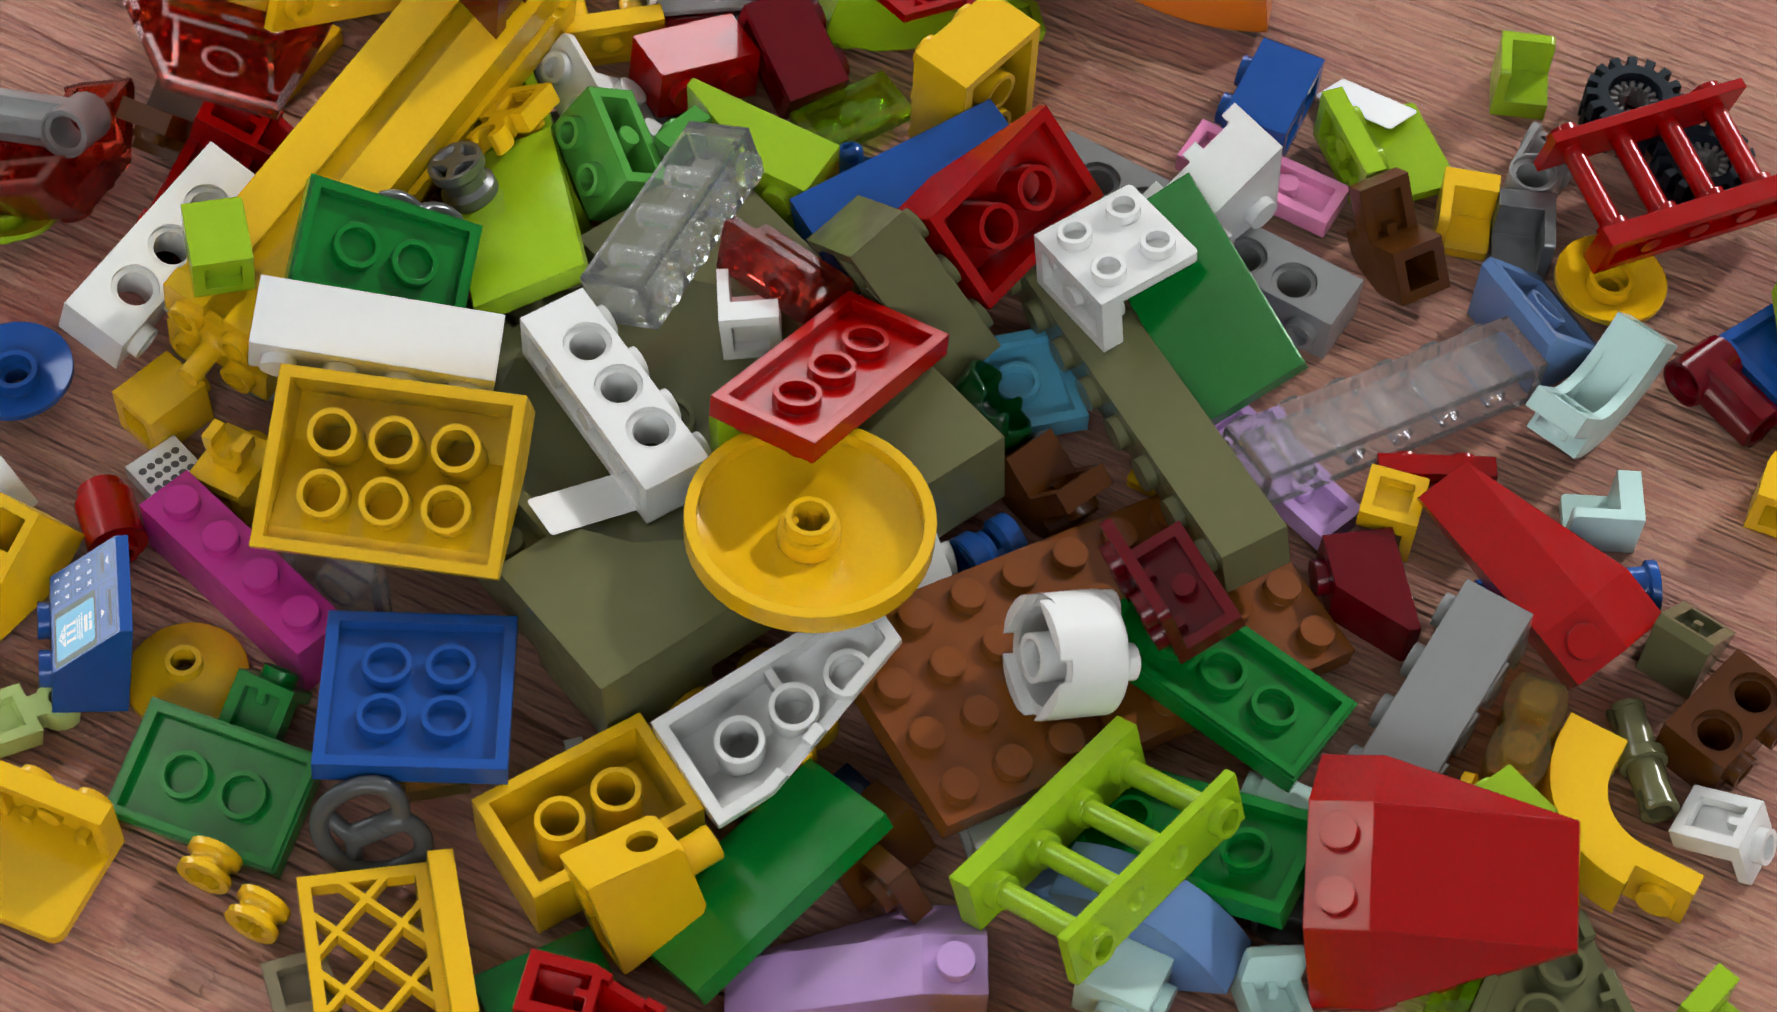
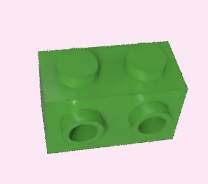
M588 86L551 126L589 220L607 221L671 184L632 90Z

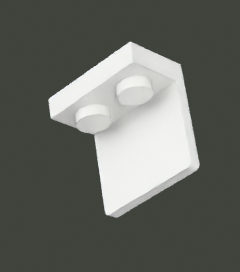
M1126 185L1034 234L1037 283L1103 352L1123 342L1122 316L1125 314L1123 301L1197 261V249L1133 185Z

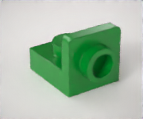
M265 662L262 670L239 668L218 720L283 742L298 704L308 705L313 692L296 685L300 677L298 674L275 664Z

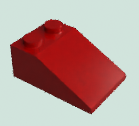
M1038 105L932 175L898 209L902 211L905 208L910 209L924 223L929 231V236L924 240L935 255L938 253L944 255L958 270L962 280L957 285L966 298H974L985 309H991L1036 264L1034 234L1100 200L1104 194L1047 105Z

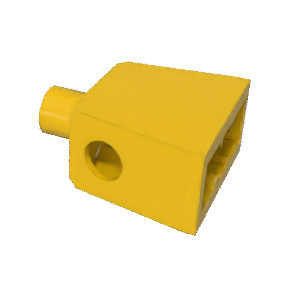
M645 816L574 847L559 855L596 940L622 973L626 975L704 914L707 904L695 875L723 859L724 853L718 840L706 825H702L677 841L656 816Z

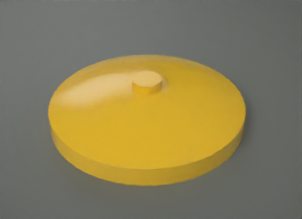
M860 428L853 430L813 464L801 458L791 456L786 451L752 435L740 433L714 450L698 468L685 497L683 515V538L686 553L693 570L707 590L728 608L745 618L775 629L800 633H829L856 628L871 623L899 607L913 594L926 576L934 553L937 530V515L933 496L920 471L902 452L890 443Z

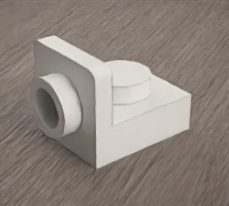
M1695 784L1668 831L1673 847L1731 861L1737 881L1747 885L1753 884L1762 865L1767 866L1770 864L1777 848V833L1772 829L1764 801Z

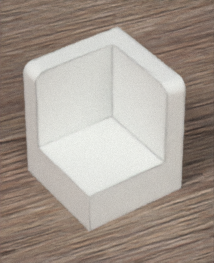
M716 269L718 323L723 360L762 357L783 341L779 295L764 294L732 297L729 269Z

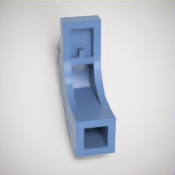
M1075 842L1071 849L1118 875L1137 857L1135 854L1120 849L1087 842ZM1051 868L1043 870L1025 888V890L1074 917H1077L1099 895ZM1185 879L1128 936L1132 940L1174 958L1169 983L1178 987L1177 991L1227 994L1237 974L1244 951L1252 943L1237 922L1217 902Z

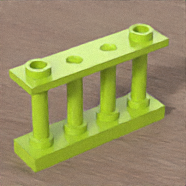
M1117 715L949 876L961 920L982 931L1000 912L1007 909L1057 937L1068 981L1079 986L1097 967L1109 961L1115 949L1223 840L1230 838L1237 831L1240 823L1245 819L1236 773L1225 769L1203 792H1200L1146 765L1137 725ZM1133 786L1182 812L1159 833L1109 806L1126 789ZM1093 827L1141 853L1118 875L1067 847L1085 829ZM1051 868L1099 895L1077 917H1074L1025 890V888L1043 870Z

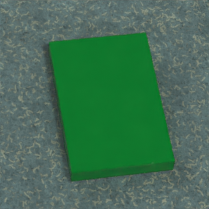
M311 173L306 181L284 278L466 308L483 226Z
M152 696L108 799L113 804L118 822L188 846L194 836H206L228 845L239 854L243 861L242 866L280 879L322 779H312V752Z

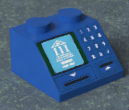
M128 535L113 536L50 577L49 602H37V639H50V650L38 651L39 688H51L52 713L129 711L133 621Z

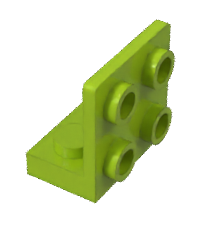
M1342 86L1322 91L1313 136L1337 181L1350 186L1397 167L1408 172L1413 201L1438 195L1445 167H1450L1414 103L1403 105L1417 111L1416 114L1394 128L1387 129L1365 119L1361 109L1358 106L1352 105ZM1349 194L1348 201L1351 205V199Z

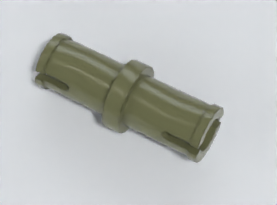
M1627 698L1617 701L1611 705L1612 710H1606V718L1611 725L1613 733L1628 740L1618 762L1620 774L1625 778H1629L1639 807L1641 820L1646 823L1667 821L1675 816L1674 812L1678 813L1680 811V804L1675 798L1665 766L1668 764V755L1665 747L1661 743L1656 742L1646 714L1645 704L1641 699Z

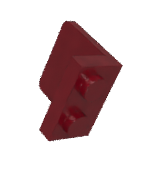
M1111 518L1099 524L1107 542L1098 546V550L1110 568L1109 572L1127 602H1132L1141 617L1140 621L1159 652L1170 646L1180 664H1183L1245 626L1242 616L1180 521L1175 522L1132 549L1129 548Z

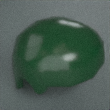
M971 360L959 375L953 387L1005 437V450L1022 445L1032 432L1031 421L1021 410L1023 405L1022 397L1004 398L999 392L1002 372L997 367L983 360Z

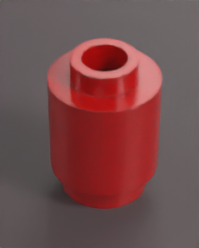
M104 474L86 480L77 489L74 510L81 533L85 534L83 539L87 552L95 549L115 535H128L129 563H132L145 550L149 540L133 490L116 475Z

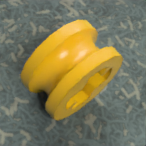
M206 836L192 837L187 846L190 856L181 857L176 866L177 872L191 885L203 891L219 895L227 894L233 884L229 874H237L243 865L242 858L231 847L216 839Z
M243 884L236 894L239 904L229 905L224 913L225 920L236 931L258 943L273 944L279 936L277 924H285L292 915L291 910L284 901L270 891L256 885Z

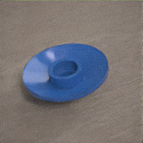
M32 322L0 324V421L28 419L50 409L68 391L74 376L72 352L67 342L57 332L46 326Z

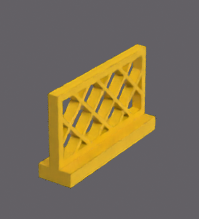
M453 848L427 851L426 862L296 877L313 1012H338L345 1003L358 1012H397L411 995L434 1009V1012H479ZM415 884L417 902L403 918L376 901L387 887ZM339 893L356 905L335 926L314 912L312 896ZM365 912L392 929L374 952L347 934ZM419 917L422 932L412 926ZM317 931L327 937L320 946L318 944ZM402 937H405L424 950L426 955L425 961L411 977L384 959ZM337 944L364 962L345 985L324 972L321 966V962ZM373 970H376L401 987L383 1010H380L355 993ZM428 974L431 990L421 984ZM325 989L335 995L328 1005L326 1003Z

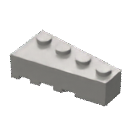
M1469 579L1465 581L1457 596L1447 592L1431 619L1430 624L1437 629L1428 644L1424 646L1417 642L1401 667L1399 674L1406 679L1395 697L1385 693L1377 704L1368 724L1375 728L1365 747L1354 744L1347 755H1387L1447 775L1450 765L1446 761L1449 756L1458 757L1473 735L1481 715L1476 711L1480 705L1488 710L1491 708L1502 690L1501 685L1509 669L1515 670L1524 657L1533 614Z

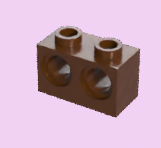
M1737 649L1664 722L1656 742L1661 743L1665 747L1668 755L1666 767L1692 787L1695 784L1719 790L1725 783L1732 788L1737 787L1757 761L1752 755L1762 745L1769 750H1772L1777 745V678L1741 650ZM1740 706H1745L1751 709L1753 712L1746 711ZM1702 743L1710 744L1714 746L1718 751L1709 749Z

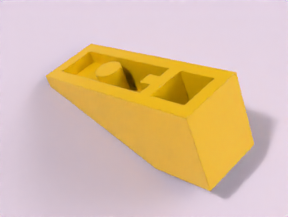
M0 492V641L37 607V602H43L50 595V577L70 564L85 537V534L47 513Z

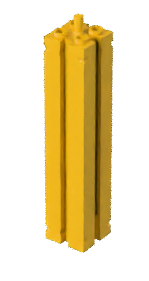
M402 0L237 195V197L243 200L254 256L255 289L194 297L188 259L182 267H177L163 283L165 308L168 309L167 315L169 317L167 319L169 343L175 352L186 360L177 371L180 378L191 386H197L213 365L217 363L223 367L220 370L222 379L231 388L243 394L252 392L263 400L268 401L276 391L278 377L262 372L258 366L248 365L249 337L260 276L267 275L284 278L306 181L311 173L374 193L388 189L402 190L414 196L421 203L428 202L440 188L435 186L427 172L428 163L440 149L449 144L466 141L467 135L482 124L479 118L508 88L524 84L545 55L549 53L556 37L563 34L575 20L576 0H527L526 3L522 1L506 21V28L497 39L486 30L459 0Z

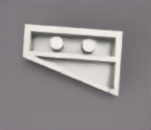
M1236 103L1222 115L1227 121V126L1204 149L1195 141L1182 154L1190 163L1169 183L1171 184L1189 172L1233 244L1235 239L1250 227L1253 229L1262 227L1276 212L1283 148ZM1155 181L1142 195L1147 199L1165 187H1162Z

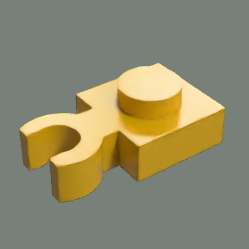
M551 82L508 88L479 118L482 124L473 129L465 140L476 143L483 154L492 147L497 156L505 154L513 147L515 137L523 138L540 130L545 124L544 118L560 102Z

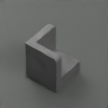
M1500 188L1491 220L1489 257L1538 274L1545 281L1556 249V194Z

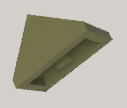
M1683 601L1660 613L1635 668L1687 700L1724 652L1736 632Z

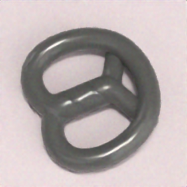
M376 774L361 775L342 781L326 791L311 809L309 829L312 841L324 860L339 872L426 862L427 851L434 849L433 835L429 827L419 817L411 813L410 802L406 792L398 783L388 777ZM368 794H375L385 798L391 807L386 811L352 824L335 811L344 802ZM330 830L345 842V851L337 845ZM405 832L414 841V847L402 856L383 861L364 860L363 846L396 833Z

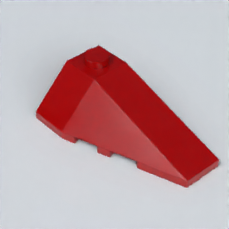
M1466 461L1417 498L1485 587L1533 614L1528 642L1567 691L1582 684L1628 649L1654 626L1660 613H1662L1626 567Z

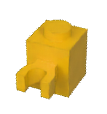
M214 418L201 435L206 450L189 472L250 527L254 518L268 436L258 430L246 431L229 422L225 424Z

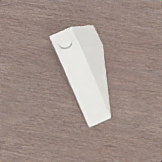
M886 616L871 623L843 631L829 633L796 632L653 720L651 725L654 734L704 806L707 816L721 829L776 794L902 644V639Z

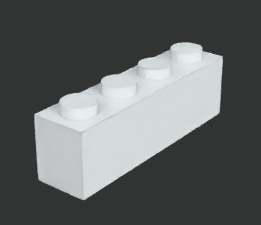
M261 275L249 337L248 365L258 366L262 372L277 377L279 375L280 363L494 391L505 315Z

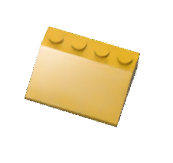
M280 363L249 547L500 581L526 474L534 425L535 410L528 396Z

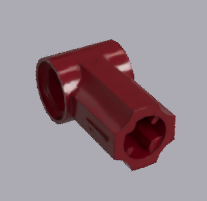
M1717 335L1709 336L1664 366V380L1674 398L1688 407L1700 404L1742 447L1747 445L1751 448L1763 440L1770 430L1777 425V406L1742 373V363L1737 351L1723 337Z

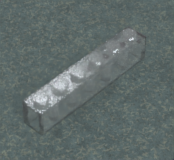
M1505 316L1487 324H1474L1463 333L1444 341L1428 342L1417 351L1395 360H1382L1371 369L1349 378H1336L1323 388L1298 397L1294 395L1287 397L1275 407L1257 414L1241 415L1225 426L1222 437L1272 506H1275L1371 467L1372 463L1375 464L1378 453L1411 451L1526 404L1538 385H1540L1549 363L1511 319Z

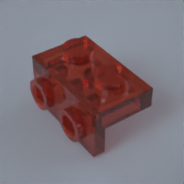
M736 216L724 221L716 267L719 269L728 268L729 276L762 298H778L779 309L801 324L807 323L847 291L852 292L854 280L770 225L765 224L755 229Z

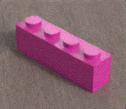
M188 470L184 471L139 505L150 545L276 665L300 676L297 682L299 687L309 691L316 686L321 679L328 610L337 609L275 551L250 548L251 529Z

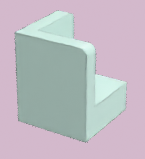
M1617 470L1608 496L1563 494L1559 502L1560 524L1600 551L1633 553L1646 522L1641 471Z

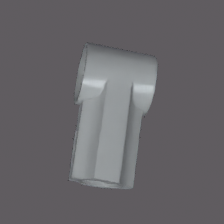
M0 88V140L43 146L55 156L65 159L80 155L106 135L110 129L112 119L110 110L106 103L96 94L85 91L77 92L70 97ZM71 119L77 123L80 130L73 125Z

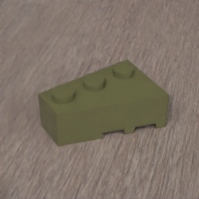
M857 195L806 240L818 254L824 251L834 255L849 276L842 282L849 291L856 294L861 292L867 299L948 333L947 355L934 364L933 367L953 386L971 360L984 361L1001 346L989 330L994 324L991 316L974 298L967 299L960 290L957 283L962 280L961 275L944 255L940 253L934 254L924 240L929 236V231L914 212L908 208L902 211Z

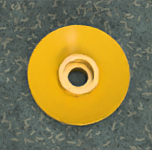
M1597 234L1576 239L1562 250L1554 268L1556 288L1566 304L1586 319L1609 326L1616 314L1622 312L1632 315L1641 322H1645L1661 309L1667 295L1668 284L1665 272L1654 256L1593 274L1583 255Z
M190 622L161 629L144 640L132 654L130 704L141 718H143L153 696L218 719L239 668L250 669L247 654L234 636L217 626ZM185 663H194V665L187 670L175 669L176 667Z

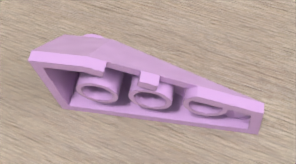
M932 905L934 909L915 925L898 911L767 948L725 986L724 1012H987L989 998L987 929L985 927L982 931H979L963 922L957 905Z

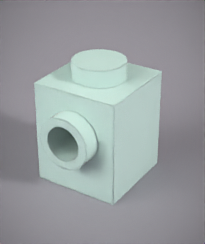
M1127 937L1115 949L1107 963L1097 967L1079 986H1074L1071 1007L1081 1012H1169L1178 987L1169 983L1174 958Z

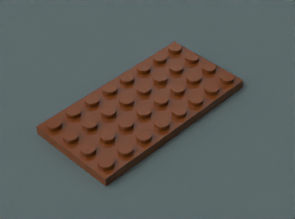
M1158 495L918 588L899 607L885 615L901 637L902 644L856 697L854 702L942 839L1025 804L1117 715L1137 725L1143 752L1196 730L1129 681L1121 704L1111 714L1052 721H1034L1037 717L1036 715H1023L1015 706L1006 684L1002 654L1013 653L1014 633L1003 634L1005 619L1010 606L1019 596L1094 588L1113 589L1118 594L1120 601L1123 599V594L1109 572L1110 568L1098 550V546L1107 542L1099 524L1111 518L1129 548L1132 549L1169 527L1162 514L1161 500ZM1291 562L1227 593L1242 616L1246 626L1318 676L1348 664L1355 652L1353 646Z

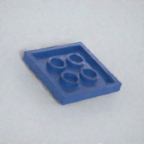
M328 610L311 758L312 779L347 780L356 776L376 774L388 777L395 782L508 785L518 642V616Z

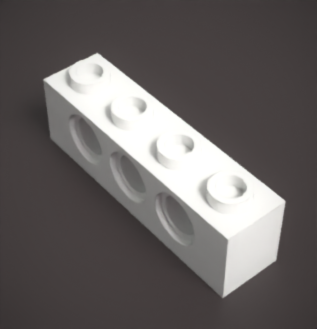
M210 141L64 302L59 327L115 369L129 354L135 358L140 357L158 334V330L154 325L168 312V309L165 308L163 283L177 267H182L187 261L181 204L237 197L255 174ZM161 251L171 252L180 258L181 263H164L158 259L155 253ZM134 292L139 294L146 303L130 305L125 303L118 294Z
M582 287L521 317L520 329L523 355L608 472L630 499L646 524L683 506L694 474L712 451L700 432L695 431L691 433L683 423L679 406L673 395L666 388L659 390L651 380L647 363L640 351L635 346L627 348L618 336V328L610 311L602 304L596 306ZM614 401H626L623 403H614ZM655 443V444H659V445H656V446H645L644 444Z

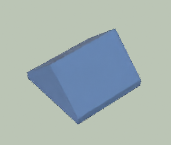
M1489 257L1481 265L1467 312L1476 325L1532 393L1538 385L1549 387L1571 376L1597 344L1540 275L1493 257Z

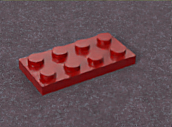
M847 291L714 392L710 397L709 416L736 428L744 434L752 435L778 447L791 456L801 458L813 464L947 355L949 334L854 292Z

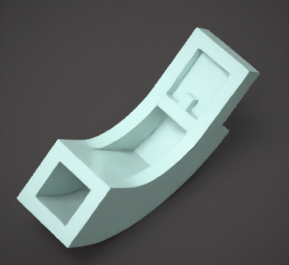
M1618 312L1593 350L1571 376L1556 387L1538 385L1525 404L1535 411L1527 427L1574 459L1586 455L1597 447L1630 413L1655 381L1678 346L1632 315Z

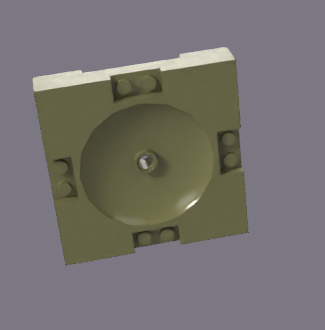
M720 157L582 234L581 237L592 279L504 314L505 322L494 391L527 395L535 410V418L526 474L500 581L475 579L507 616H518V628L538 650L540 665L599 733L639 712L647 723L670 709L687 692L713 682L712 666L768 632L772 627L754 622L731 610L707 590L697 577L690 564L684 544V505L646 524L636 510L556 535H551L528 504L529 499L610 476L611 474L523 355L520 318L583 287L596 306L602 304L610 311L618 328V336L627 348L635 346L640 351L647 363L650 378L659 390L666 388L673 395L681 412V420L691 433L695 431L700 432L710 447L708 417L711 395L760 358L723 360L718 323L716 269H729L732 297L764 294L779 295L782 340L844 294L823 274L822 257ZM472 297L467 300L466 308L474 309ZM933 366L857 427L890 443L902 452L920 471L928 484L935 503L938 538L1005 496V437ZM614 401V403H623V402H626V401ZM648 443V444H644V445H645V446H656V445H659V444Z

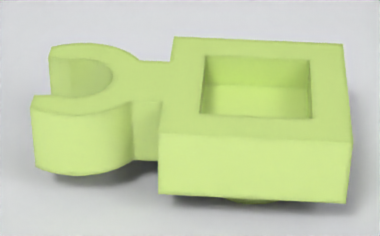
M20 683L1 688L0 759L43 745V728L64 731L75 727L80 723L81 712L52 713L51 688H38L37 693L29 696L25 695Z

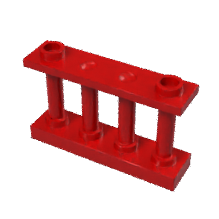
M1742 77L1721 84L1716 80L1708 81L1699 85L1690 93L1578 126L1575 122H1568L1556 127L1546 136V143L1533 162L1537 171L1566 164L1599 225V228L1596 230L1597 236L1583 255L1593 274L1777 218V174L1771 176L1769 172H1762L1729 114V111L1747 87ZM1708 122L1742 184L1724 190L1722 186L1715 187L1687 137L1684 128ZM1661 135L1695 198L1677 205L1675 201H1668L1639 150L1637 142ZM1614 150L1647 210L1645 215L1628 219L1626 215H1619L1590 162L1589 156Z

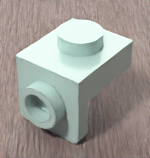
M1267 944L1260 947H1249L1244 951L1231 987V993L1238 1012H1313L1301 981L1306 968L1303 944L1279 946Z

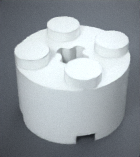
M1093 588L1021 595L1010 606L1006 615L1003 634L1014 633L1013 653L1002 654L1003 669L1011 698L1023 715H1036L1037 717L1034 721H1052L1108 715L1119 707L1124 698L1128 681H1134L1140 675L1141 657L1137 646L1132 642H1128L1125 624L1121 616L1120 599L1113 589Z

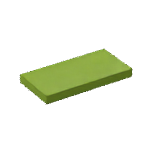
M551 127L516 140L513 147L503 155L497 156L494 149L484 154V167L490 169L496 177L498 191L495 197L483 208L468 214H461L464 220L483 226L470 285L474 309L505 314L592 279L559 145Z

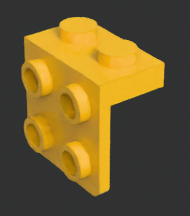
M0 760V923L48 943H59L67 937L125 840L113 804L102 793L88 787H80L77 791L57 783L49 773L37 766L25 764L20 768Z

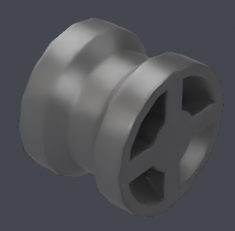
M459 141L449 144L440 149L428 163L427 172L435 186L442 188L441 198L443 202L452 206L460 214H468L483 208L495 197L498 191V181L493 172L484 167L485 156L480 147L474 142Z

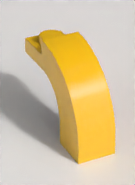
M1571 712L1560 731L1544 769L1539 792L1558 810L1559 814L1579 820L1581 823L1580 892L1609 913L1613 912L1622 894L1634 900L1645 912L1657 917H1667L1680 924L1704 875L1645 846L1623 829L1615 818L1609 804L1608 783L1616 770L1628 740Z

